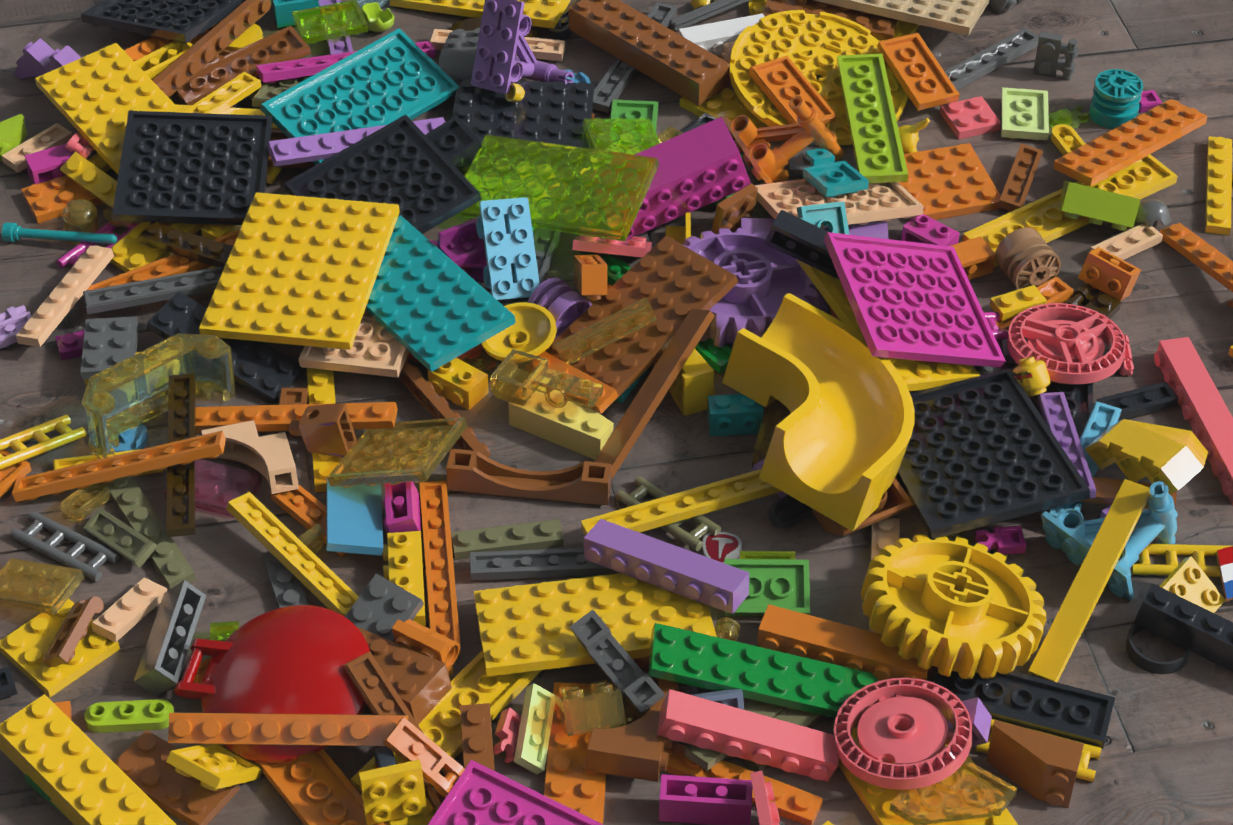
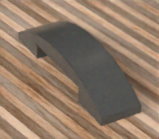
M591 610L570 626L571 631L602 672L641 714L665 697V694L651 677L640 669L612 636L611 630L594 610Z

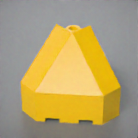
M1126 419L1110 426L1085 448L1086 452L1101 470L1116 463L1129 481L1136 482L1147 476L1152 484L1158 481L1164 482L1163 485L1168 486L1169 494L1178 491L1204 468L1208 451L1192 431Z

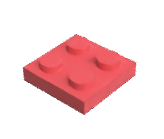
M982 96L940 105L939 113L958 139L1001 130L1000 120Z

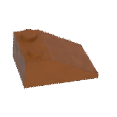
M994 720L986 761L1038 800L1048 802L1054 806L1069 808L1084 744Z

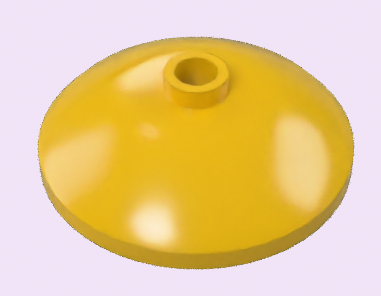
M527 302L509 304L504 307L515 315L516 323L481 343L483 349L495 359L507 362L526 361L540 355L550 347L556 336V322L553 315L540 305Z

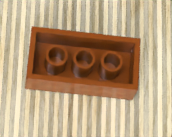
M357 627L367 641L371 654L419 725L452 689L446 664Z

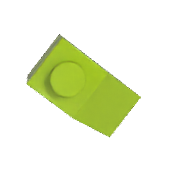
M22 114L0 122V161H3V154L22 144L27 136L24 116Z

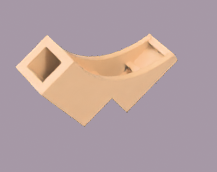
M254 420L201 430L202 435L223 431L226 439L223 454L215 458L238 461L256 469L269 483L272 494L299 489L296 466L285 432L259 437Z

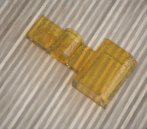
M515 349L511 350L490 376L491 392L501 400L524 406L535 391L544 393L546 401L556 408L564 407L568 401L593 408L603 394V385L549 369L548 359Z

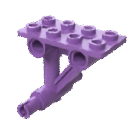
M485 0L471 79L472 86L508 94L511 82H518L521 78L541 82H564L567 84L573 83V80L566 79V77L574 78V75L571 71L558 69L554 64L536 60L524 38L531 29L530 17L523 15L524 2L518 0Z

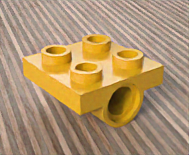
M1192 556L1185 558L1160 585V587L1213 613L1225 601Z

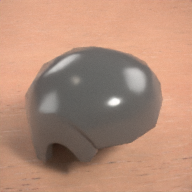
M1151 199L1139 204L1134 224L1145 222L1152 227L1156 220H1159L1162 225H1167L1171 222L1166 204L1161 200Z

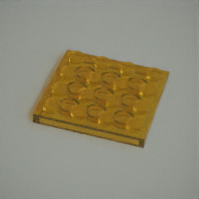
M465 417L395 422L394 428L367 429L327 477L330 487L342 486L343 488H348L353 485L362 484L374 486L378 483L395 485L401 482L413 481L414 483H422L428 480L468 427Z

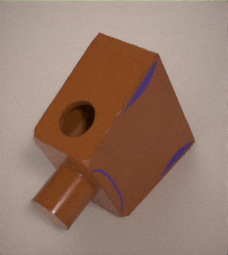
M345 403L308 406L301 420H292L289 425L290 435L302 436L306 449L313 453L349 459L357 441Z

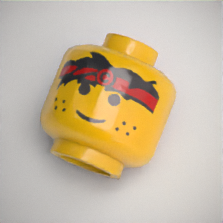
M1034 356L1019 360L1020 365L1013 369V375L1028 397L1046 392V387L1050 384V377L1045 362L1035 360Z

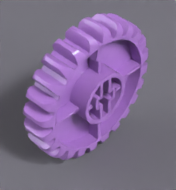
M720 228L719 234H714L712 231L701 232L700 239L692 236L684 241L685 247L736 275L738 283L710 309L714 314V318L700 341H706L710 338L714 339V346L723 347L726 343H730L733 348L737 333L742 328L761 338L775 318L786 294L790 293L818 308L819 294L821 293L795 258L764 244L766 232L756 231L754 234H749L748 229L738 228L737 233H732L728 228Z

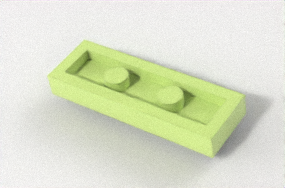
M533 683L526 687L514 762L535 774H539L545 770L556 695Z

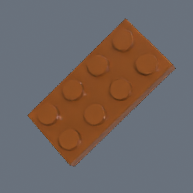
M145 730L114 763L158 807L189 825H208L240 790L239 784L213 791L204 788L200 784L201 781L193 776L187 777L175 771L176 767L166 761L170 751L179 748Z

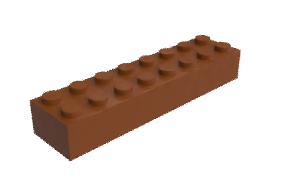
M581 0L569 7V30L698 106L730 85V63L620 0Z

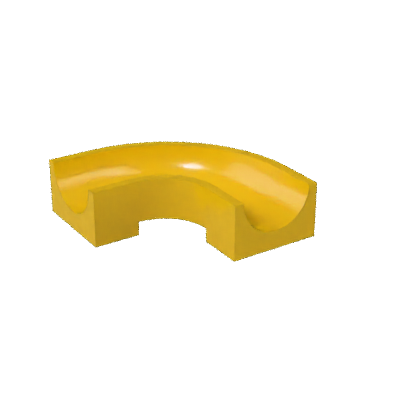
M788 293L783 297L775 318L761 338L744 328L738 331L722 383L765 407L777 399L791 412L775 428L759 478L847 529L854 531L878 508L882 495L891 486L897 475L914 427L915 412L912 397L902 376L891 361L886 357L871 355L864 336L833 316Z

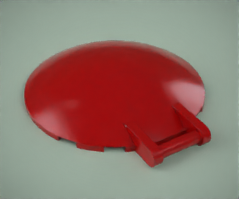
M311 605L282 607L261 614L248 621L232 633L225 642L194 639L190 647L192 650L191 656L181 681L176 684L174 693L183 698L201 700L203 713L360 715L366 703L344 670V665L368 653L370 649L357 626L333 610ZM203 655L212 656L202 684L193 683ZM223 744L229 751L242 758L262 763L298 760L300 755L313 750L317 753L328 747L322 745Z

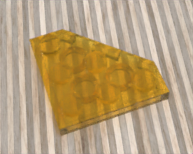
M965 760L962 766L952 775L938 783L917 789L901 790L890 803L889 811L913 825L1000 816L1016 796L1017 788L972 762Z

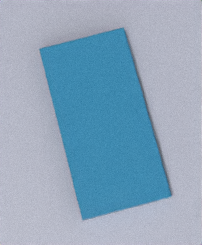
M327 476L326 551L382 556L381 481Z

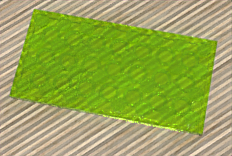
M485 135L481 143L482 148L478 150L465 176L480 192L482 200L455 216L474 219L481 216L479 208L481 201L527 198L533 228L625 242L658 169L659 162L654 157Z

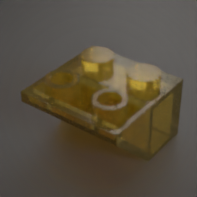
M607 681L590 683V688L579 689V686H568L561 688L562 693L554 694L563 732L567 736L592 732L593 728L610 729L626 725L621 690L611 683H607Z

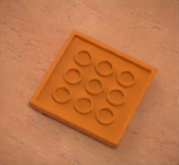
M970 143L904 154L908 181L898 183L923 205V214L939 220L1002 209L997 207L1001 195Z

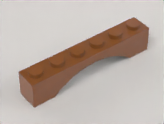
M451 449L446 467L447 489L450 491L608 505L611 463L584 461L561 470L528 471L500 464L478 451Z

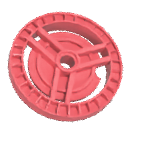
M1048 303L1028 308L1012 320L1009 326L1007 347L1011 357L1018 365H1020L1019 360L1034 356L1035 360L1044 361L1050 381L1063 384H1088L1106 379L1120 368L1124 359L1126 341L1120 328L1112 320L1097 311L1073 304ZM1105 344L1109 349L1106 355H1104Z
M892 678L867 685L856 691L844 702L835 718L834 739L836 751L841 762L858 778L883 788L897 790L917 789L944 780L962 766L972 746V723L965 705L948 689L922 679ZM946 718L952 724L955 733L948 732V724ZM858 721V740L863 750L857 747L851 737Z

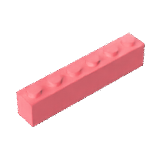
M669 689L660 708L657 735L673 741H681L702 749H710L731 757H739L757 764L768 765L786 772H793L826 782L829 781L838 767L839 756L836 751L834 735L671 689Z

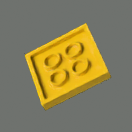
M67 596L0 640V652L50 698L120 650L118 641L115 643L92 631V622L94 620L91 619L87 626L88 632L77 644L75 655L70 662L51 668L42 662L44 655L74 605V602Z

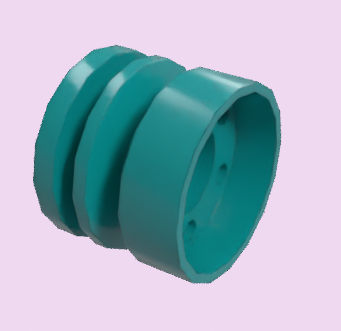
M1110 69L1099 73L1095 78L1093 97L1089 109L1092 120L1102 127L1115 129L1136 118L1143 92L1142 80L1134 73L1123 69Z

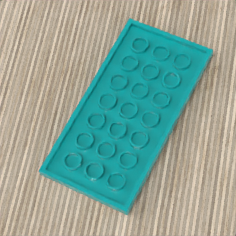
M398 28L262 103L260 110L266 116H272V122L290 139L388 125L405 114L413 120L456 95V89L460 88V86ZM326 159L316 160V161H312V162H313L315 165H317V164L321 163L322 161H324V160H326Z
M401 215L398 216L365 311L432 372L515 324V315Z

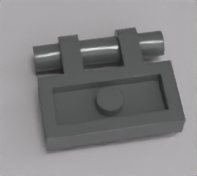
M1040 32L1033 73L1056 77L1057 70L1062 71V78L1064 80H1071L1076 67L1074 60L1078 56V41L1070 39L1068 44L1062 43V35ZM1060 54H1064L1066 59L1060 60Z

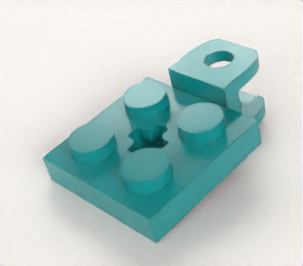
M824 148L806 151V157L811 161V166L803 168L802 177L824 196L833 198L840 194H854L868 189L869 180L846 161L834 162L835 156Z
M844 201L797 207L798 218L819 228L823 222L825 227L828 226V232L849 235Z

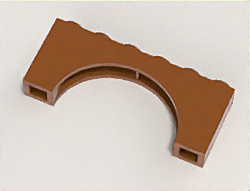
M650 657L633 659L644 673H649ZM650 676L665 694V697L669 689L684 693V690H681V688L687 687V684ZM665 697L654 704L644 716L635 722L617 728H593L587 748V771L658 782L661 770L666 771L669 753L665 751L666 749H672L673 740L657 735L660 708Z

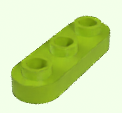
M164 699L98 702L87 708L84 717L87 728L95 733L162 730L169 727V713H174L173 705Z

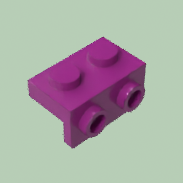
M478 217L438 233L437 248L458 266L486 256L484 239H480L477 233Z

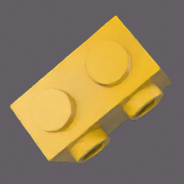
M458 358L449 361L432 372L428 370V380L434 386L435 392L467 410L472 409L489 393L488 374Z

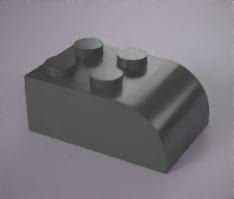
M476 28L473 31L457 29L450 32L441 50L439 67L456 84L458 79H472L480 28Z

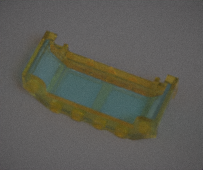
M178 333L91 376L82 399V405L86 410L90 436L88 441L89 450L99 459L115 456V450L111 445L114 447L119 446L117 436L168 411L169 375L195 373L196 396L201 395L206 400L211 399L210 393L212 392L221 393L224 401L235 397L231 347L216 335Z

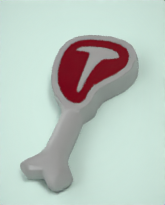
M719 532L714 536L708 533L703 538L702 556L724 563L725 559H737L741 554V539L734 534Z

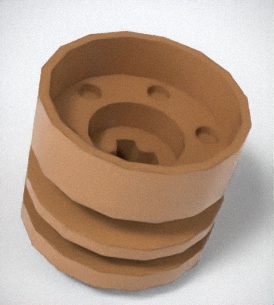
M1024 227L1013 231L999 243L995 251L996 264L1008 276L1017 290L1032 285L1038 287L1056 277L1060 271L1061 261L1058 255L1053 252V249L1046 244L1042 236L1033 228Z

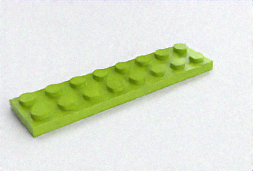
M883 54L837 56V68L857 171L869 180V184L907 182L908 171Z

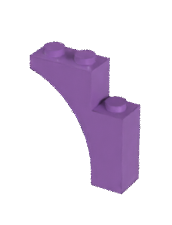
M40 38L34 44L30 42L22 50L24 54L17 60L16 64L18 66L14 74L20 80L26 77H39L81 57L68 45L61 51L59 49L54 51Z

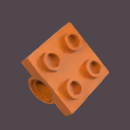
M398 619L392 627L395 643L445 663L449 678H451L454 674L452 665L459 655L460 644L437 632H433V630L411 619L405 622Z

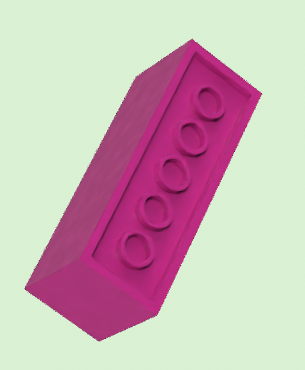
M722 117L589 174L613 233L622 235V239L626 240L683 216L686 212L690 213L736 193L751 184L739 150Z

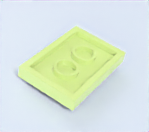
M1002 87L1001 137L1048 140V91Z

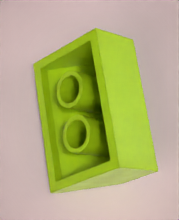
M1064 181L1059 210L1065 211L1064 216L1078 219L1079 215L1089 217L1088 222L1102 225L1103 221L1112 223V228L1126 231L1127 227H1134L1141 199Z

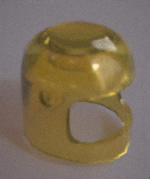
M75 199L64 206L62 217L66 223L64 224L63 231H66L71 225L80 227V232L95 233L99 230L98 212L93 203L85 199ZM68 241L71 243H81L76 241Z

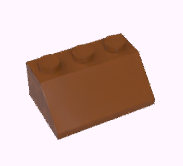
M896 479L893 480L891 486L882 495L878 508L854 531L913 508L909 496ZM812 508L813 515L825 532L841 536L854 532Z

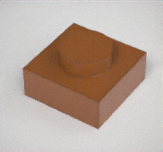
M282 388L279 405L308 404V388Z

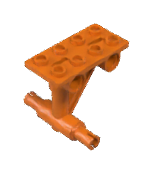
M795 96L789 102V107L797 115L798 123L756 128L745 115H740L732 121L726 115L722 117L732 138H735L734 142L739 152L744 151L742 155L744 161L749 167L754 166L751 171L758 181L764 180L762 184L787 181L789 172L785 166L789 164L788 161L812 142L818 148H824L835 156V161L841 159L844 155V150L836 142L837 137L834 132L825 126L818 117L817 111L813 107L807 106L801 96ZM787 140L778 148L774 147L771 149L769 142Z

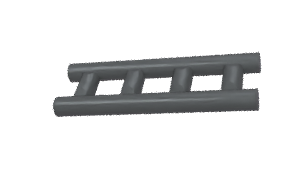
M32 511L29 514L28 519L33 523L25 531L14 528L10 533L12 539L96 582L102 578V572L98 569L107 560L114 564L120 560L119 553L36 511ZM43 528L54 533L45 542L34 537ZM64 538L75 543L67 553L55 548ZM85 549L96 554L88 564L76 559Z

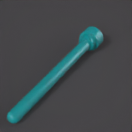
M5 222L2 226V239L5 242H16L21 238L114 244L117 241V237L114 234L28 229L11 222Z

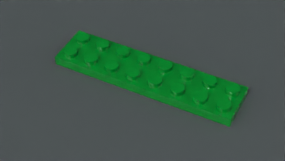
M655 623L651 632L648 676L713 691L741 689L744 698L836 718L839 709L851 695L863 687L877 682V677L873 676V673L663 624Z

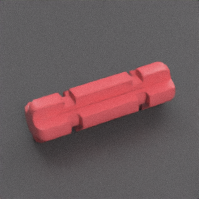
M1124 335L1126 348L1119 373L1122 376H1131L1134 365L1129 338L1127 335Z

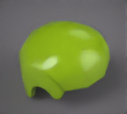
M376 2L362 5L361 22L366 29L372 32H384L393 26L395 16L390 12L389 8L383 11L379 3Z

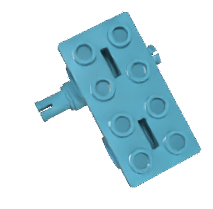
M513 198L481 201L479 203L481 216L477 219V233L480 239H484L487 266L483 270L484 284L486 288H491V295L496 300L528 298L540 285L533 239L534 228L531 225L528 199Z
M1154 482L1150 486L1149 509L1142 511L1133 529L1135 531L1131 534L1107 582L1109 589L1120 598L1124 596L1129 601L1134 598L1130 568L1139 559L1138 555L1155 537H1158V544H1175V533L1177 532L1176 518L1178 514L1175 510L1173 497L1168 493V486L1163 485L1164 482ZM1071 508L1061 512L1057 518L1047 511L1041 514L1042 527L1045 530L1047 543L1056 550L1060 548L1067 553L1066 556L1075 565H1082L1105 517L1084 521L1082 513Z

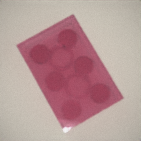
M202 459L196 460V508L234 517L227 511L228 502L248 492L254 496L262 482L261 474ZM166 490L164 494H165V499H166V501H167V490Z

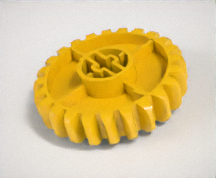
M922 534L914 535L913 541L908 538L897 539L894 545H886L880 550L879 555L871 560L861 589L863 613L870 618V628L876 633H883L881 641L886 646H898L900 648L898 655L903 659L909 660L912 657L918 659V667L929 670L931 666L938 667V673L945 676H951L952 671H957L960 677L964 679H973L975 672L982 678H994L996 671L1000 674H1009L1014 671L1015 666H1023L1029 660L1030 655L1038 648L1046 622V611L1043 609L1044 599L1042 595L1035 591V582L1029 577H1022L1024 570L1016 564L1007 565L1005 563L1007 558L1005 555L999 552L990 554L987 552V546L977 543L975 546L968 545V540L961 537H956L955 542L949 541L947 536L930 540L927 535Z

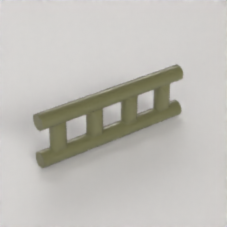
M638 476L634 481V485L638 488L629 495L620 490L616 494V500L630 507L641 504L639 500L646 494L656 499L669 496V494L641 476ZM703 515L688 518L698 525L690 533L679 527L687 519L660 527L696 551H699L703 546V542L699 539L704 534L709 532L716 536L722 529Z

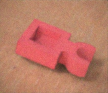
M510 707L501 713L495 735L501 740L493 748L495 755L505 750V762L507 764L515 758L521 716Z

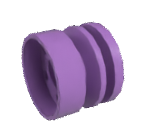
M557 277L542 282L533 291L527 302L540 305L553 315L557 328L555 339L592 305L588 299L575 292L571 286Z

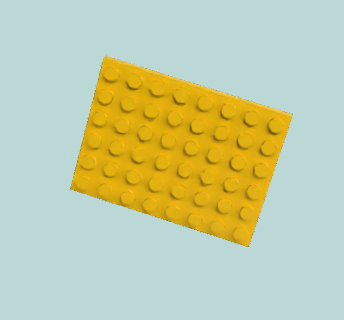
M256 192L199 327L200 335L351 350L400 213L399 205Z

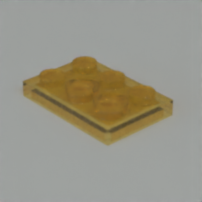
M11 558L0 571V606L56 615L83 581V572L80 569Z

